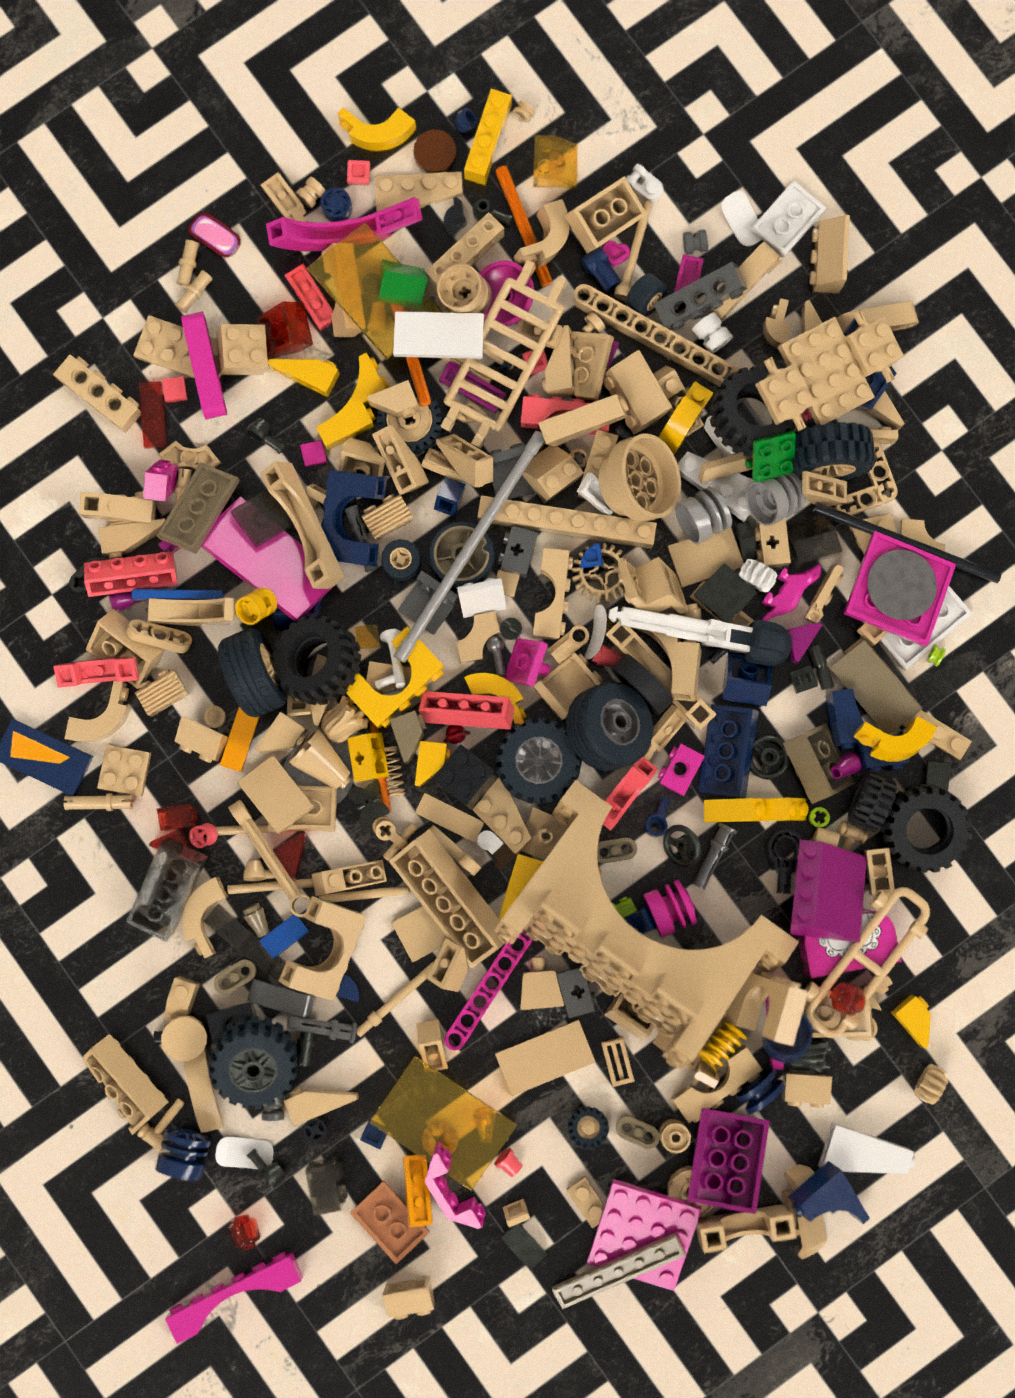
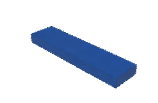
M133 589L132 601H148L149 598L169 600L223 598V591Z

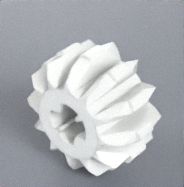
M752 559L746 560L739 573V576L749 586L763 592L770 591L778 576L767 565Z

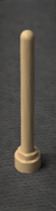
M646 200L643 203V208L647 215L638 221L623 280L615 289L614 297L619 300L626 301L628 292L632 287L630 284L652 207L650 200Z

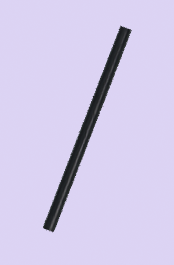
M816 502L813 512L870 535L877 531L956 564L955 568L991 582L998 583L1001 579V573L819 502Z

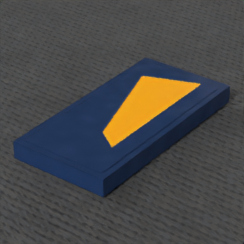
M15 719L11 720L0 742V763L70 796H75L94 757Z

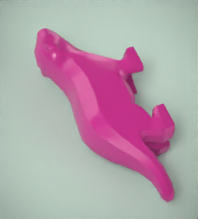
M816 564L812 568L796 574H788V570L784 568L777 577L778 580L784 582L778 594L772 597L773 594L769 592L761 602L764 606L772 607L761 620L768 621L771 618L792 612L798 606L804 590L820 578L822 566Z

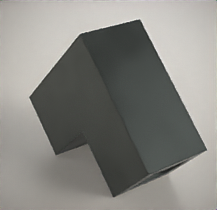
M749 521L735 524L736 536L740 543V554L743 561L757 559L756 537Z

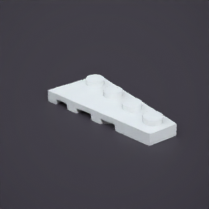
M687 452L678 463L680 476L701 491L709 486L714 487L724 498L730 512L745 522L751 514L746 503V490L754 481L737 473L701 484L698 479L701 464L709 462V460Z

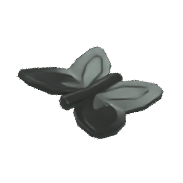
M377 781L368 784L365 789L354 787L348 792L350 799L354 803L361 804L357 806V809L359 811L363 809L360 814V826L363 830L372 825L375 816H384L390 813V809L384 803L379 802L381 798L377 797L380 784Z

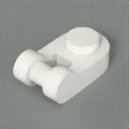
M636 164L633 168V173L626 177L633 191L644 200L658 201L663 193L662 183L647 172L642 165ZM639 178L644 180L642 185L637 183Z

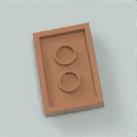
M385 1180L350 1211V1214L395 1264L430 1233L426 1226L409 1227L407 1205Z

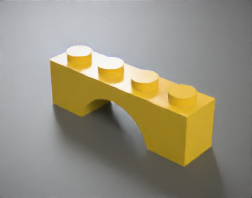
M491 89L464 168L465 179L482 185L486 184L500 133L506 125L512 107V95Z

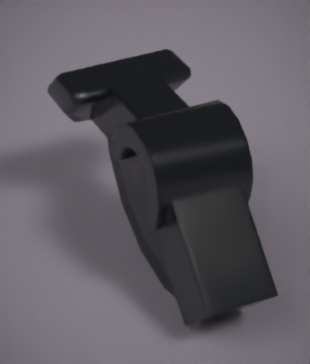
M457 197L453 198L454 205L446 211L443 220L447 234L452 238L456 236L460 229L467 225L463 203Z

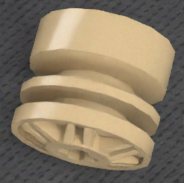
M467 264L453 265L448 267L438 280L437 293L439 299L452 313L484 314L488 310L492 301L490 285L473 267Z

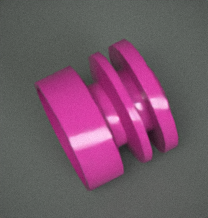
M679 880L673 882L674 893L668 884L664 885L666 892L664 897L661 896L657 889L643 894L645 904L657 925L656 929L661 938L675 933L673 923L675 921H678L683 929L687 928L684 917H687L691 925L697 923L693 902Z

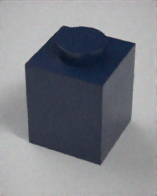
M445 477L437 493L434 510L455 517L462 501L466 484Z

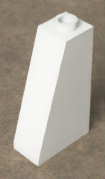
M832 1122L818 1166L821 1168L829 1161L841 1169L842 1172L908 1174V1170L913 1168L915 1156L913 1155L914 1151L910 1148Z

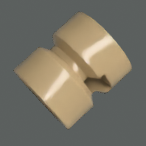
M668 1119L661 1124L659 1128L660 1141L666 1150L671 1153H680L688 1148L691 1136L682 1121Z

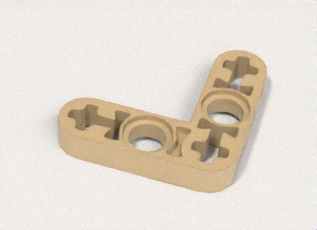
M873 441L874 449L877 450L875 460L880 458L881 461L875 462L874 467H882L885 470V475L881 478L876 477L873 473V467L868 472L872 487L847 495V503L845 504L855 501L856 505L851 506L848 512L845 509L841 510L840 506L842 504L835 505V509L855 515L889 503L897 496V486L883 449L877 441ZM885 479H888V482L885 483L886 489H891L892 491L889 498L881 493L884 490L883 483L877 484ZM862 494L871 496L872 503L870 505L861 503L860 497Z
M431 826V832L445 850L462 867L475 876L482 867L436 826Z

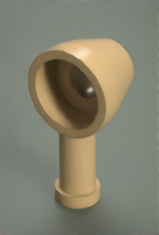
M252 860L247 862L243 875L244 881H262L275 878L270 870L264 869L262 861Z

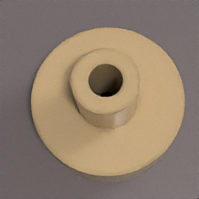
M590 312L584 318L587 325L582 329L585 333L594 331L596 334H600L606 328L602 320L594 312Z

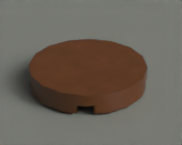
M432 129L422 133L417 138L413 154L416 164L424 169L425 172L443 173L455 162L457 150L454 140L448 133Z

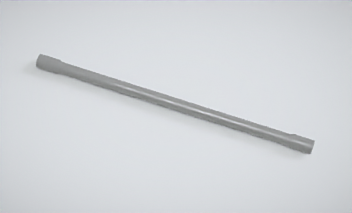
M535 431L530 438L524 452L409 634L403 639L393 656L401 662L405 663L419 637L518 480L543 445L545 440L541 432Z

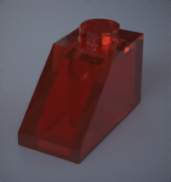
M190 804L157 809L160 831L170 832L195 827L197 813L196 809L192 808Z

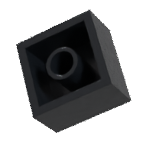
M460 744L433 777V780L470 810H473L499 776L491 767Z

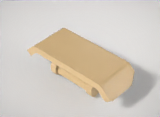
M799 1164L786 1170L784 1176L791 1183L792 1189L783 1190L782 1196L785 1199L786 1207L793 1215L795 1233L801 1236L802 1249L798 1256L803 1260L818 1252L825 1245L827 1237L823 1215L809 1222L803 1216L799 1218L791 1209L793 1204L788 1196L814 1174L810 1167Z

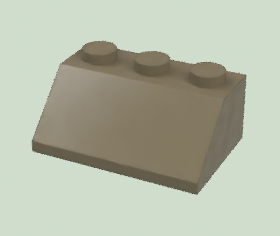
M826 723L783 743L786 754L790 758L811 804L828 798L855 784L851 775L836 779L831 774V768L838 763L842 755L838 747H834L832 734Z

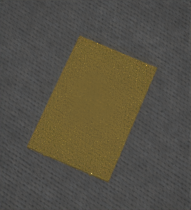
M363 223L308 266L307 270L388 360L393 355L395 312H444L426 292L424 293L422 304L379 295L382 262L399 266L403 265L369 226Z
M414 1056L408 1067L403 1071V1074L369 1122L429 1163H431L436 1143L441 1142L444 1149H448L452 1157L449 1172L445 1174L471 1191L517 1126L516 1123L416 1056Z

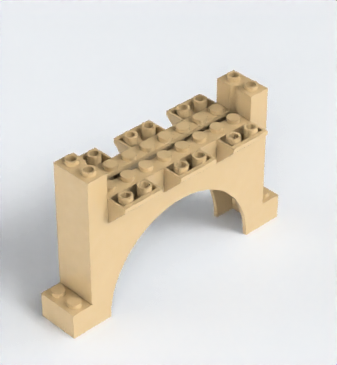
M575 780L552 813L559 823L568 825L569 828L501 919L494 932L497 933L496 936L502 942H509L513 945L524 929L531 939L539 940L546 945L545 948L550 953L561 956L566 951L571 960L576 963H582L579 970L583 972L584 978L591 982L595 981L601 986V990L608 995L616 997L620 992L623 993L628 1002L638 1004L634 1011L638 1013V1017L641 1020L655 1025L657 1031L666 1037H673L675 1035L662 1056L667 1059L666 1062L676 1069H683L694 1061L756 964L762 971L772 974L786 963L799 942L763 915H760L752 926L749 925L738 938L724 945L703 950H684L668 947L636 931L619 915L610 902L602 885L598 869L597 848L599 835L612 806Z

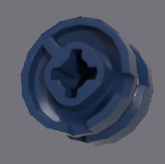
M331 188L322 195L321 208L324 216L331 222L347 220L351 216V198L344 189Z

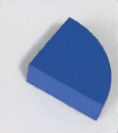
M600 543L592 545L585 551L581 559V569L603 566Z

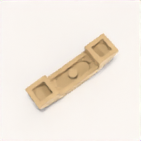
M206 1046L197 1058L184 1061L190 1097L201 1133L224 1127L220 1107L217 1105L212 1079L209 1074V1057Z

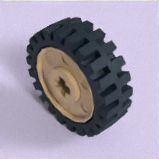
M412 388L419 406L416 414L411 416L414 424H406V419L409 420L410 417L404 418L402 416L398 418L378 410L377 426L378 430L392 425L413 454H421L422 451H427L430 446H433L436 443V439L439 438L442 431V414L437 402L431 395V404L421 407L415 388Z

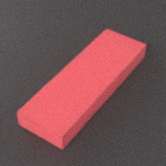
M304 264L285 274L286 279L318 329L321 331L332 324L331 315L333 309Z

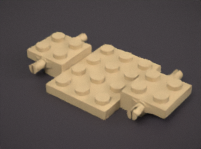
M862 310L855 313L853 316L859 327L846 337L836 318L833 317L779 345L778 349L787 368L777 369L771 357L763 361L770 374L764 380L755 384L775 425L792 419L797 430H802L807 426L801 414L807 408L816 425H824L875 398L865 378L866 376L874 372H882L886 383L893 381L895 378L889 367L895 361L904 357L885 316L876 321L867 322Z

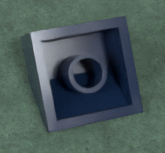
M728 651L722 700L767 706L772 687V666L750 663L746 660L745 654Z

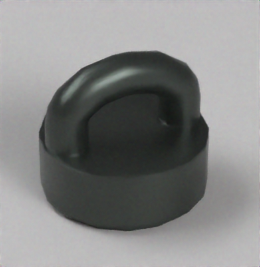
M515 618L503 620L500 625L501 635L507 640L517 639L522 632L519 620Z

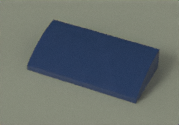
M711 704V709L717 715L708 722L703 755L705 757L702 761L698 792L739 799L746 798L759 711L749 708Z

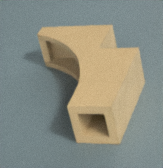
M149 598L147 622L186 626H201L202 624L229 626L237 618L236 604H234V598L210 600Z
M637 629L653 638L666 652L672 666L671 694L673 700L696 702L702 652L700 643L692 640L680 642L681 638Z

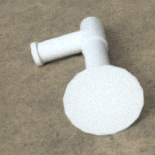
M388 629L380 634V640L386 642L389 646L393 675L376 680L375 685L378 690L393 683L399 689L406 686L401 662L393 656L397 648L391 642L401 632L398 629Z

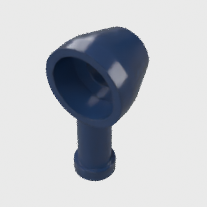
M660 797L656 813L651 815L645 822L647 835L656 838L662 836L667 831L668 824L664 815L667 806L670 804V799ZM651 826L656 828V832L651 830Z

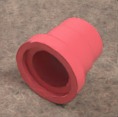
M511 1148L504 1150L494 1162L497 1168H501L510 1177L515 1176L523 1166L515 1157L514 1151Z

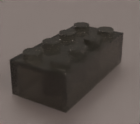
M167 837L157 849L126 923L167 942L175 933L183 915L184 907L195 888L208 856Z

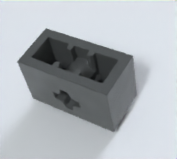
M512 526L511 531H506L503 541L504 544H507L505 553L500 552L498 565H501V571L517 574L524 578L527 577L538 532ZM516 546L520 547V551L523 552L519 553L518 556H514V551H512L516 549Z
M581 966L556 973L568 1018L594 1012V1006L598 1005L595 993L589 991L588 984L592 982L583 977V972L579 970ZM578 985L580 989L584 988V991L581 992V997L571 993L575 990L574 986Z

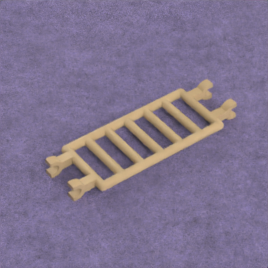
M529 260L525 262L517 281L513 278L505 280L484 321L483 349L522 369L523 371L518 381L516 382L472 358H465L444 398V404L451 408L441 427L451 432L459 413L482 424L471 442L479 448L483 446L490 429L496 432L502 430L565 309L557 301L567 285L566 280L558 276L548 297L526 286L536 268L535 263ZM511 288L554 310L550 320L546 322L506 301L505 299ZM502 308L544 330L539 341L536 342L496 321L495 319L500 309ZM490 328L532 349L533 352L528 362L486 341L485 338ZM472 368L512 389L507 402L464 380L469 369ZM461 387L502 409L497 421L455 400L454 398L459 388Z

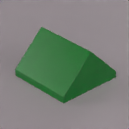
M381 260L377 302L420 310L428 280L424 268Z

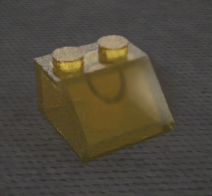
M535 135L533 187L577 188L578 145L558 136Z

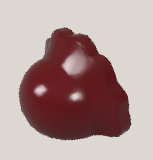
M450 725L446 729V737L443 742L459 744L465 740L467 735H470V731L465 730L463 726Z

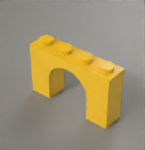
M408 626L391 641L397 649L410 632ZM420 639L416 642L413 651L407 659L411 666L412 675L410 683L402 692L392 696L379 694L361 674H356L354 677L356 681L353 686L350 685L347 688L348 692L346 694L378 728L389 726L391 724L389 719H392L398 711L404 712L411 705L409 701L414 696L420 697L428 689L426 685L432 680L436 682L444 675V665Z

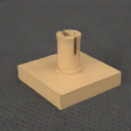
M533 807L526 823L532 840L521 851L545 861L569 826L562 825L555 819V816Z

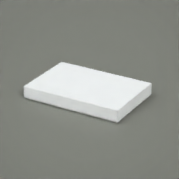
M793 180L755 223L751 231L784 258L825 212L826 207Z

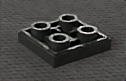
M725 563L694 593L695 598L720 621L729 623L757 595V592Z

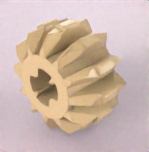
M929 1064L918 1079L914 1090L915 1095L925 1103L935 1104L946 1089L949 1073L937 1065Z

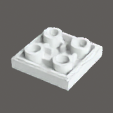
M489 578L484 582L466 583L463 586L457 587L463 618L507 609L501 578Z

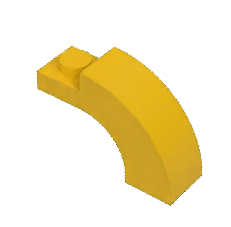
M696 381L683 397L659 436L670 448L673 455H675L696 419L713 395V392Z
M476 673L464 677L472 695L509 697L515 709L513 716L514 724L519 723V725L525 723L523 719L527 718L522 706L517 707L516 705L523 701V697L512 683L498 675L489 673Z

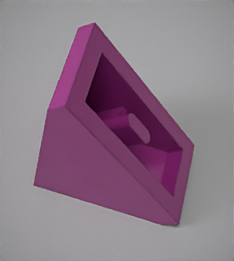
M821 623L787 629L792 637L793 647L790 652L792 663L796 664L800 661L822 627Z

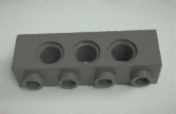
M730 262L655 302L654 306L663 326L674 331L683 327L684 322L702 317L704 315L703 312L708 309L715 310L721 307L727 299L731 298L733 300L742 296L743 291L748 288L738 265ZM724 282L725 290L722 293H718L717 286ZM701 293H705L706 298L704 302L699 304L697 301L698 296ZM685 303L686 310L679 314L678 307L680 304Z

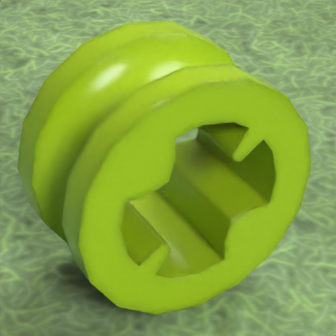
M935 644L927 657V662H933L934 666L937 667L942 661L946 649H940Z
M817 807L810 811L808 820L814 827H824L829 823L830 814L825 808ZM817 811L819 814H824L822 818L824 822L821 824L820 821H817V823L814 821L816 817L815 812Z

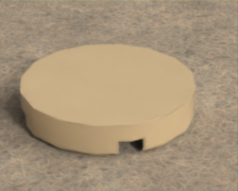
M178 1016L165 1025L161 1035V1044L164 1052L170 1058L177 1061H190L197 1058L204 1051L207 1044V1032L197 1018Z

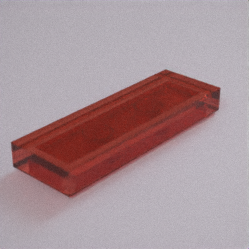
M162 382L139 383L143 447L145 449L167 447Z

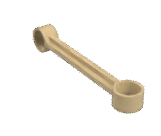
M238 800L228 807L230 812L243 828L289 898L291 912L297 917H304L305 913L298 914L295 912L294 903L300 897L307 899L310 903L311 898L300 892L252 819L241 800Z

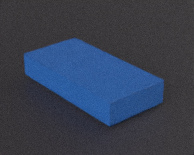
M293 914L259 940V942L274 960L305 936L309 930Z

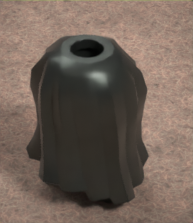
M825 1039L811 1040L805 1055L795 1062L786 1063V1065L796 1071L814 1070L820 1073L824 1069H830V1063L825 1060L827 1053L831 1052V1047Z

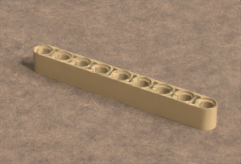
M581 284L574 291L573 301L578 309L587 314L594 312L603 323L719 387L731 373L738 372L739 370L738 367L589 285ZM582 293L587 294L589 299L582 301L578 298V295ZM605 304L608 310L600 311L597 306ZM623 314L627 317V320L620 322L616 319V316ZM637 325H643L646 328V331L640 333L635 329V327ZM661 335L665 338V342L658 343L654 337ZM681 346L685 352L678 354L673 348ZM693 357H701L704 363H694ZM719 367L722 369L723 374H714L712 368Z

